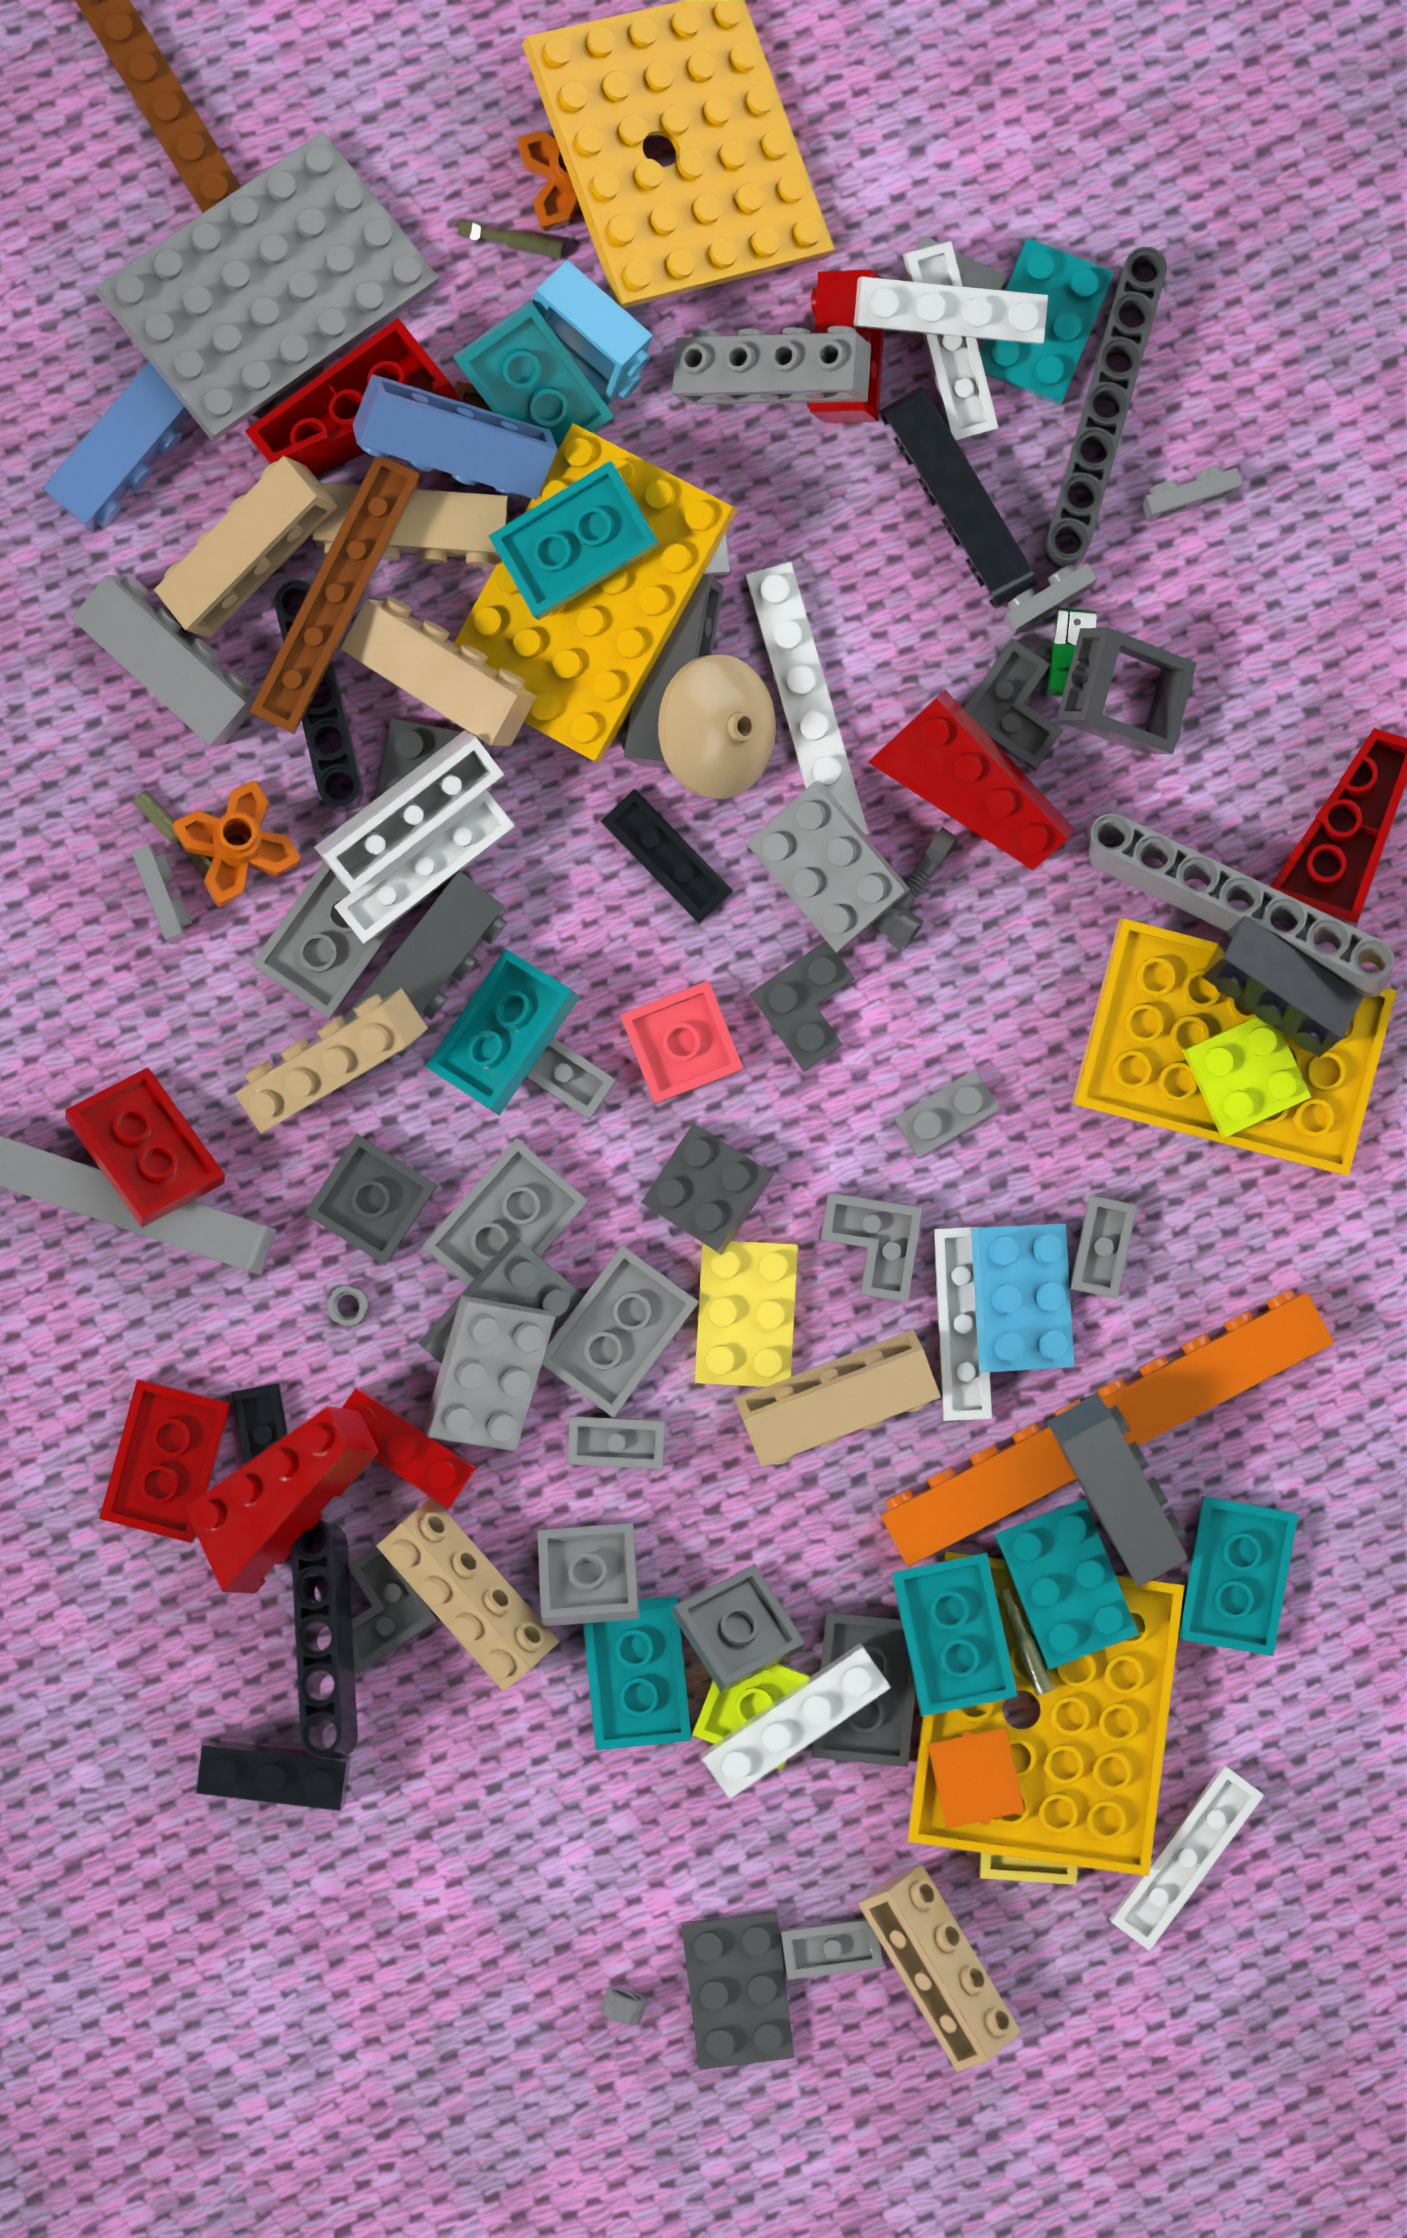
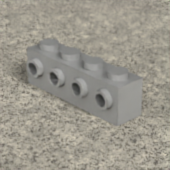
M845 326L829 327L827 333L811 334V331L808 329L790 327L784 328L782 335H766L764 331L758 329H740L737 331V336H721V333L716 331L697 330L693 332V337H676L672 394L686 404L867 402L871 344L862 338L854 328Z
M128 574L125 577L123 575H106L71 619L209 746L225 745L251 714L249 711L256 699L250 693L253 689L252 685L234 670L227 672L215 660L218 654L215 650L199 638H195L193 641L180 629L182 625L169 609L163 606L157 608L146 597L149 591L141 582Z

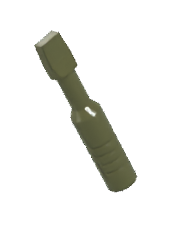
M459 221L457 233L459 236L477 241L486 239L500 242L511 249L561 259L564 246L563 240L513 229L505 232L483 227L482 223Z
M147 790L141 792L134 799L133 804L143 812L170 842L176 843L184 851L173 832V823L176 820ZM185 852L192 859L191 863L206 877L213 860L209 856Z
M1009 1590L1002 1591L1001 1594L1006 1604L1007 1616L1017 1637L1016 1647L1027 1670L1036 1697L1054 1690L1036 1642L1028 1634L1019 1612L1020 1610L1014 1604Z

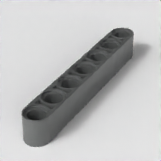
M1143 246L1132 251L1128 255L1119 277L1045 540L1044 551L1046 557L1053 565L1059 568H1064L1069 564H1072L1074 567L1083 560L1092 540L1167 273L1165 257L1160 251L1152 247ZM1138 265H1145L1154 272L1155 279L1148 283L1140 282L1133 276L1131 269ZM1124 310L1137 312L1141 316L1142 325L1135 328L1125 326L1120 321L1119 313ZM1114 354L1121 355L1129 362L1130 369L1123 373H1116L1107 366L1106 358ZM1100 399L1109 400L1116 406L1117 415L1111 418H1103L1095 412L1093 403ZM1087 444H1095L1103 450L1105 459L1099 463H1090L1082 457L1080 448ZM1074 489H1082L1091 496L1092 505L1084 509L1076 508L1069 502L1068 493ZM1061 534H1070L1077 539L1079 550L1073 554H1065L1056 547L1055 538Z

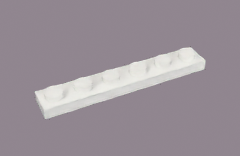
M792 562L746 574V581L805 788L807 789L814 781H821L865 836H868V829Z

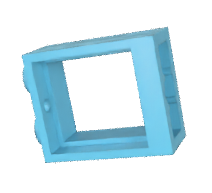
M566 260L535 290L532 302L608 407L619 395L623 399L630 396L642 381L639 373L650 359L647 350L653 335L570 261Z

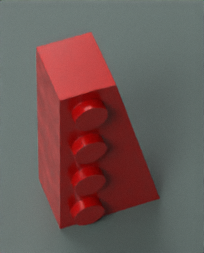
M396 318L247 428L245 432L268 466L286 456L306 465L313 475L317 476L367 453L360 445H357L352 425L372 374L459 402L460 400L450 381L400 319Z
M946 689L868 761V763L1032 871L1068 840L1074 830V827Z
M1373 728L1339 783L1319 810L1307 832L1270 885L1271 888L1357 928L1407 784V738Z
M325 1407L185 1507L222 1592L256 1594L266 1582L264 1579L266 1574L275 1564H282L293 1551L291 1548L293 1543L306 1529H312L323 1517L321 1511L334 1497H340L379 1453L359 1410Z

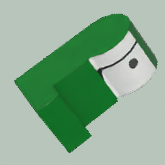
M1058 607L1055 618L1046 696H1063L1080 628H1096V611Z

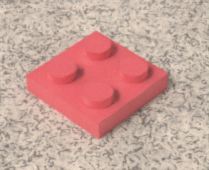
M709 980L620 1014L654 1104L743 1070Z

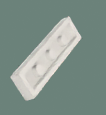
M951 241L903 254L910 282L963 287ZM923 333L945 423L955 440L997 429L998 424L976 338Z
M860 277L857 282L854 327L1040 345L1044 344L1048 295Z
M484 790L334 907L361 942L367 945L453 878L459 871H462L511 833L516 827L490 793Z
M982 1227L933 1229L943 1421L992 1419L990 1372H979L971 1228Z
M1223 1764L1151 1861L1149 1876L1141 1875L1109 1918L1110 1922L1150 1951L1264 1797V1794Z

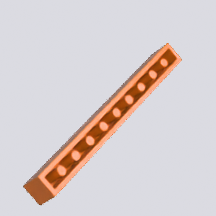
M1289 1288L1266 1300L1269 1309L1259 1315L1252 1317L1248 1310L1224 1322L1223 1324L1227 1331L1210 1340L1208 1334L1203 1333L1181 1345L1184 1354L1168 1362L1165 1355H1161L1139 1367L1142 1376L1125 1384L1123 1378L1119 1377L1098 1388L1096 1391L1106 1407L1109 1409L1116 1405L1130 1428V1431L1123 1434L1127 1443L1130 1444L1135 1441L1140 1446L1334 1344L1308 1292H1301L1295 1295L1292 1289ZM1075 1400L1054 1412L1055 1416L1080 1403V1400ZM1037 1421L1011 1434L1015 1441L1013 1444L999 1451L995 1444H991L969 1456L972 1462L971 1466L955 1473L952 1466L947 1467L926 1479L930 1485L929 1488L915 1495L908 1488L886 1499L884 1503L887 1510L879 1513L905 1565L909 1567L1075 1480L1076 1477L1048 1425L1040 1428Z

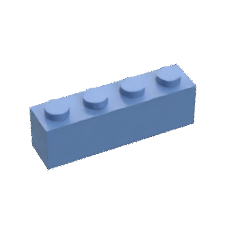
M148 362L42 489L53 501L92 533L99 525L105 528L119 514L121 505L118 502L129 489L135 492L145 484L152 472L148 466L159 453L166 456L176 447L182 437V433L179 431L190 416L192 418L193 416L152 364Z
M373 374L352 425L357 445H360L365 452L380 458H386L388 454L405 459L409 465L418 470L431 472L435 468L450 473L454 479L467 485H477L480 482L493 486L502 495L513 499H520L522 496L537 500L557 452L552 433L548 429Z

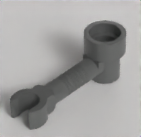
M943 827L932 840L913 873L908 877V881H905L910 891L872 924L873 927L888 936L886 940L888 943L901 952L906 950L924 923L921 918L909 911L910 907L915 902L918 894L921 893V890L924 889V886L927 885L926 883L929 882V879L932 878L959 842L957 841V836Z

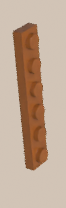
M75 0L201 213L203 214L241 188L240 183L131 1Z
M375 456L249 711L251 714L295 735L422 478L421 474L387 457L380 458Z

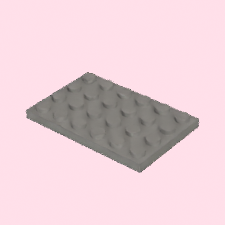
M322 131L97 285L96 295L212 442H214L421 297L438 283L439 277L324 131Z

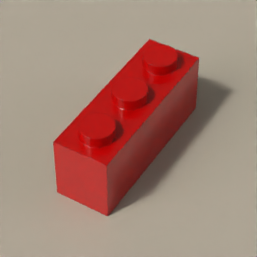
M872 269L819 271L817 287H814L811 293V308L815 315L814 334L827 333V329L833 326L851 327L871 344L867 402L806 403L810 413L825 423L879 422L884 330L854 327L858 278L883 279Z
M355 1387L342 1407L360 1411L379 1451L374 1457L375 1460L448 1509L453 1506L478 1469L477 1465L440 1440L428 1437L421 1427L361 1387Z

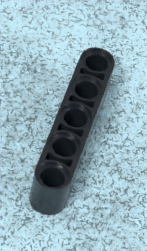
M919 387L879 410L884 425L890 424L897 437L893 440L909 466L913 464L921 476L917 481L932 506L937 504L945 518L941 519L955 545H961L969 557L965 562L980 587L985 585L992 596V599L989 600L990 604L997 609L1021 593L1037 586V579L1031 566L925 389Z
M290 580L283 583L277 589L274 603L283 642L296 616L286 612L287 602L296 595L307 596L311 588L307 582ZM332 658L319 686H325L332 690L330 702L321 708L309 705L302 719V725L317 789L322 800L332 810L349 812L361 803L364 796V786L334 658ZM327 732H337L343 738L341 748L332 754L322 753L318 749L320 738ZM345 777L353 781V791L348 798L335 800L329 796V787L335 779Z
M320 1519L312 1529H306L291 1546L293 1550L291 1552L300 1737L302 1745L307 1752L315 1756L342 1759L353 1752L358 1739L350 1574L347 1566L349 1564L348 1541L346 1534L340 1527ZM324 1531L327 1538L326 1545L323 1550L315 1554L312 1547L313 1540L319 1532ZM326 1579L329 1585L328 1594L322 1601L318 1602L315 1597V1588L321 1580ZM329 1627L331 1641L324 1650H320L317 1643L318 1635L322 1629ZM331 1675L334 1688L331 1695L323 1699L320 1694V1684L326 1676ZM329 1724H333L336 1729V1739L329 1748H326L322 1741V1735L325 1728Z

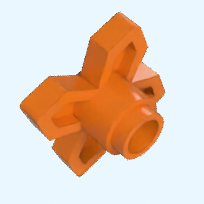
M544 130L518 137V149L524 170L548 180L533 200L540 229L545 232L568 226L579 202L556 139Z
M250 781L230 792L227 812L220 819L195 810L173 823V832L185 852L214 857L205 877L204 885L217 907H223L244 895L248 867L277 878L298 867L300 864V855L288 835L261 831L260 827L269 808V802L256 781ZM233 839H241L245 844L235 846L229 842Z

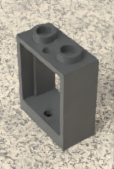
M1109 627L1080 628L1056 721L1141 753L1173 754L1176 743L1181 735V722L1187 699L1193 688V676L1197 663ZM1119 652L1161 669L1145 731L1102 715Z

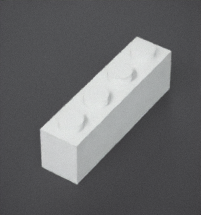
M464 730L314 848L341 883L353 893L504 776V773L477 737Z
M860 1642L702 1752V1760L727 1797L731 1799L891 1687Z

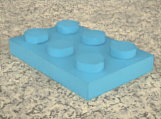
M1066 1224L971 1228L979 1372L1074 1367Z

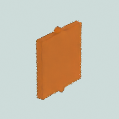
M1006 1727L976 1734L964 1731L961 1737L927 1744L946 1829L979 1821L983 1825H988L990 1819L1025 1812Z

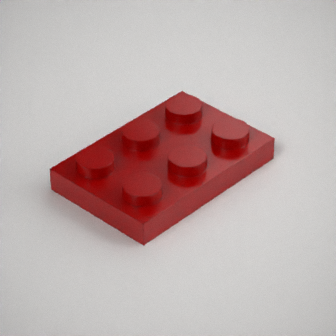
M148 1067L65 1110L66 1121L142 1228L214 1190L225 1182L224 1172Z
M137 1379L99 1519L194 1543L196 1533L185 1507L209 1490L232 1403Z

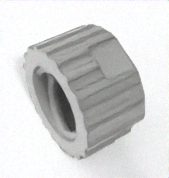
M342 1285V1287H337L336 1290L332 1291V1295L328 1298L329 1301L326 1304L328 1316L332 1318L333 1322L339 1323V1326L354 1327L361 1324L360 1322L365 1321V1317L369 1315L370 1300H368L364 1290H360L358 1286ZM344 1295H353L359 1302V1311L353 1317H344L338 1311V1302Z
M608 1986L600 2011L603 2015L614 2021L627 2025H639L648 2000L641 1994L616 1986Z

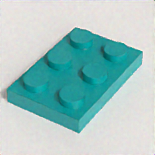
M1026 238L1005 291L1048 295L1044 344L985 340L980 352L985 375L1061 405L1114 272Z
M530 299L453 356L459 367L494 413L550 430L557 451L572 423L593 433L614 417Z
M611 460L489 535L491 542L528 608L537 620L542 619L661 546L617 466Z
M505 948L425 1067L500 1116L580 996Z
M1201 1496L1181 1608L1178 1639L1274 1656L1298 1513Z
M1085 1499L993 1534L1047 1670L1139 1635Z
M987 1553L891 1573L921 1717L1018 1697Z
M677 1595L638 1599L639 1619L583 1623L595 1751L692 1741L681 1628L671 1614L673 1607L678 1604Z

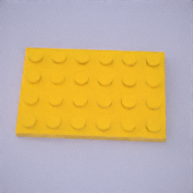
M572 423L554 456L537 500L531 499L524 513L611 460L617 466L661 546L540 620H537L532 615L502 559L499 558L454 644L459 647L462 644H466L481 651L488 657L485 664L496 671H499L500 668L507 669L526 681L523 688L536 695L537 698L523 723L601 764L738 510Z
M1119 918L1071 1104L1349 1176L1397 991L1385 988L1381 994L1375 997H1363L1343 1039L1321 1057L1303 1050L1293 1039L1284 1034L1311 1098L1224 1138L1218 1132L1182 1049L1256 1015L1233 998L1221 994L1214 985L1201 977L1219 943Z

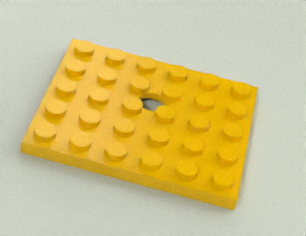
M683 0L533 34L525 38L522 43L523 49L612 297L623 309L817 260L830 255L835 250L745 0ZM655 134L668 138L676 150L675 162L670 166L662 167L657 161L647 159L643 152L644 139Z
M946 1551L944 1552L943 1562L973 1555ZM988 1557L1016 1691L1024 1690L1033 1694L1039 1702L1040 1715L1036 1723L1026 1729L1014 1728L1004 1718V1699L923 1716L907 1842L1149 1876L1184 1585L1149 1581L1138 1588L1132 1578L1116 1576L1139 1635L1047 1670L1054 1690L1036 1697L1027 1670L1016 1647L1017 1637L1007 1616L1006 1604L1001 1594L1002 1591L1009 1590L1014 1604L1020 1610L1019 1612L1028 1634L1033 1638L1034 1635L1004 1560ZM1006 1727L1025 1812L990 1819L988 1825H983L979 1821L946 1829L927 1744L961 1737L964 1731L976 1734Z

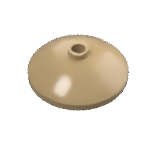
M729 655L701 656L684 665L671 679L660 705L658 735L664 760L676 780L684 788L698 796L711 799H725L745 792L764 773L770 761L775 743V711L769 691L763 680L744 661Z

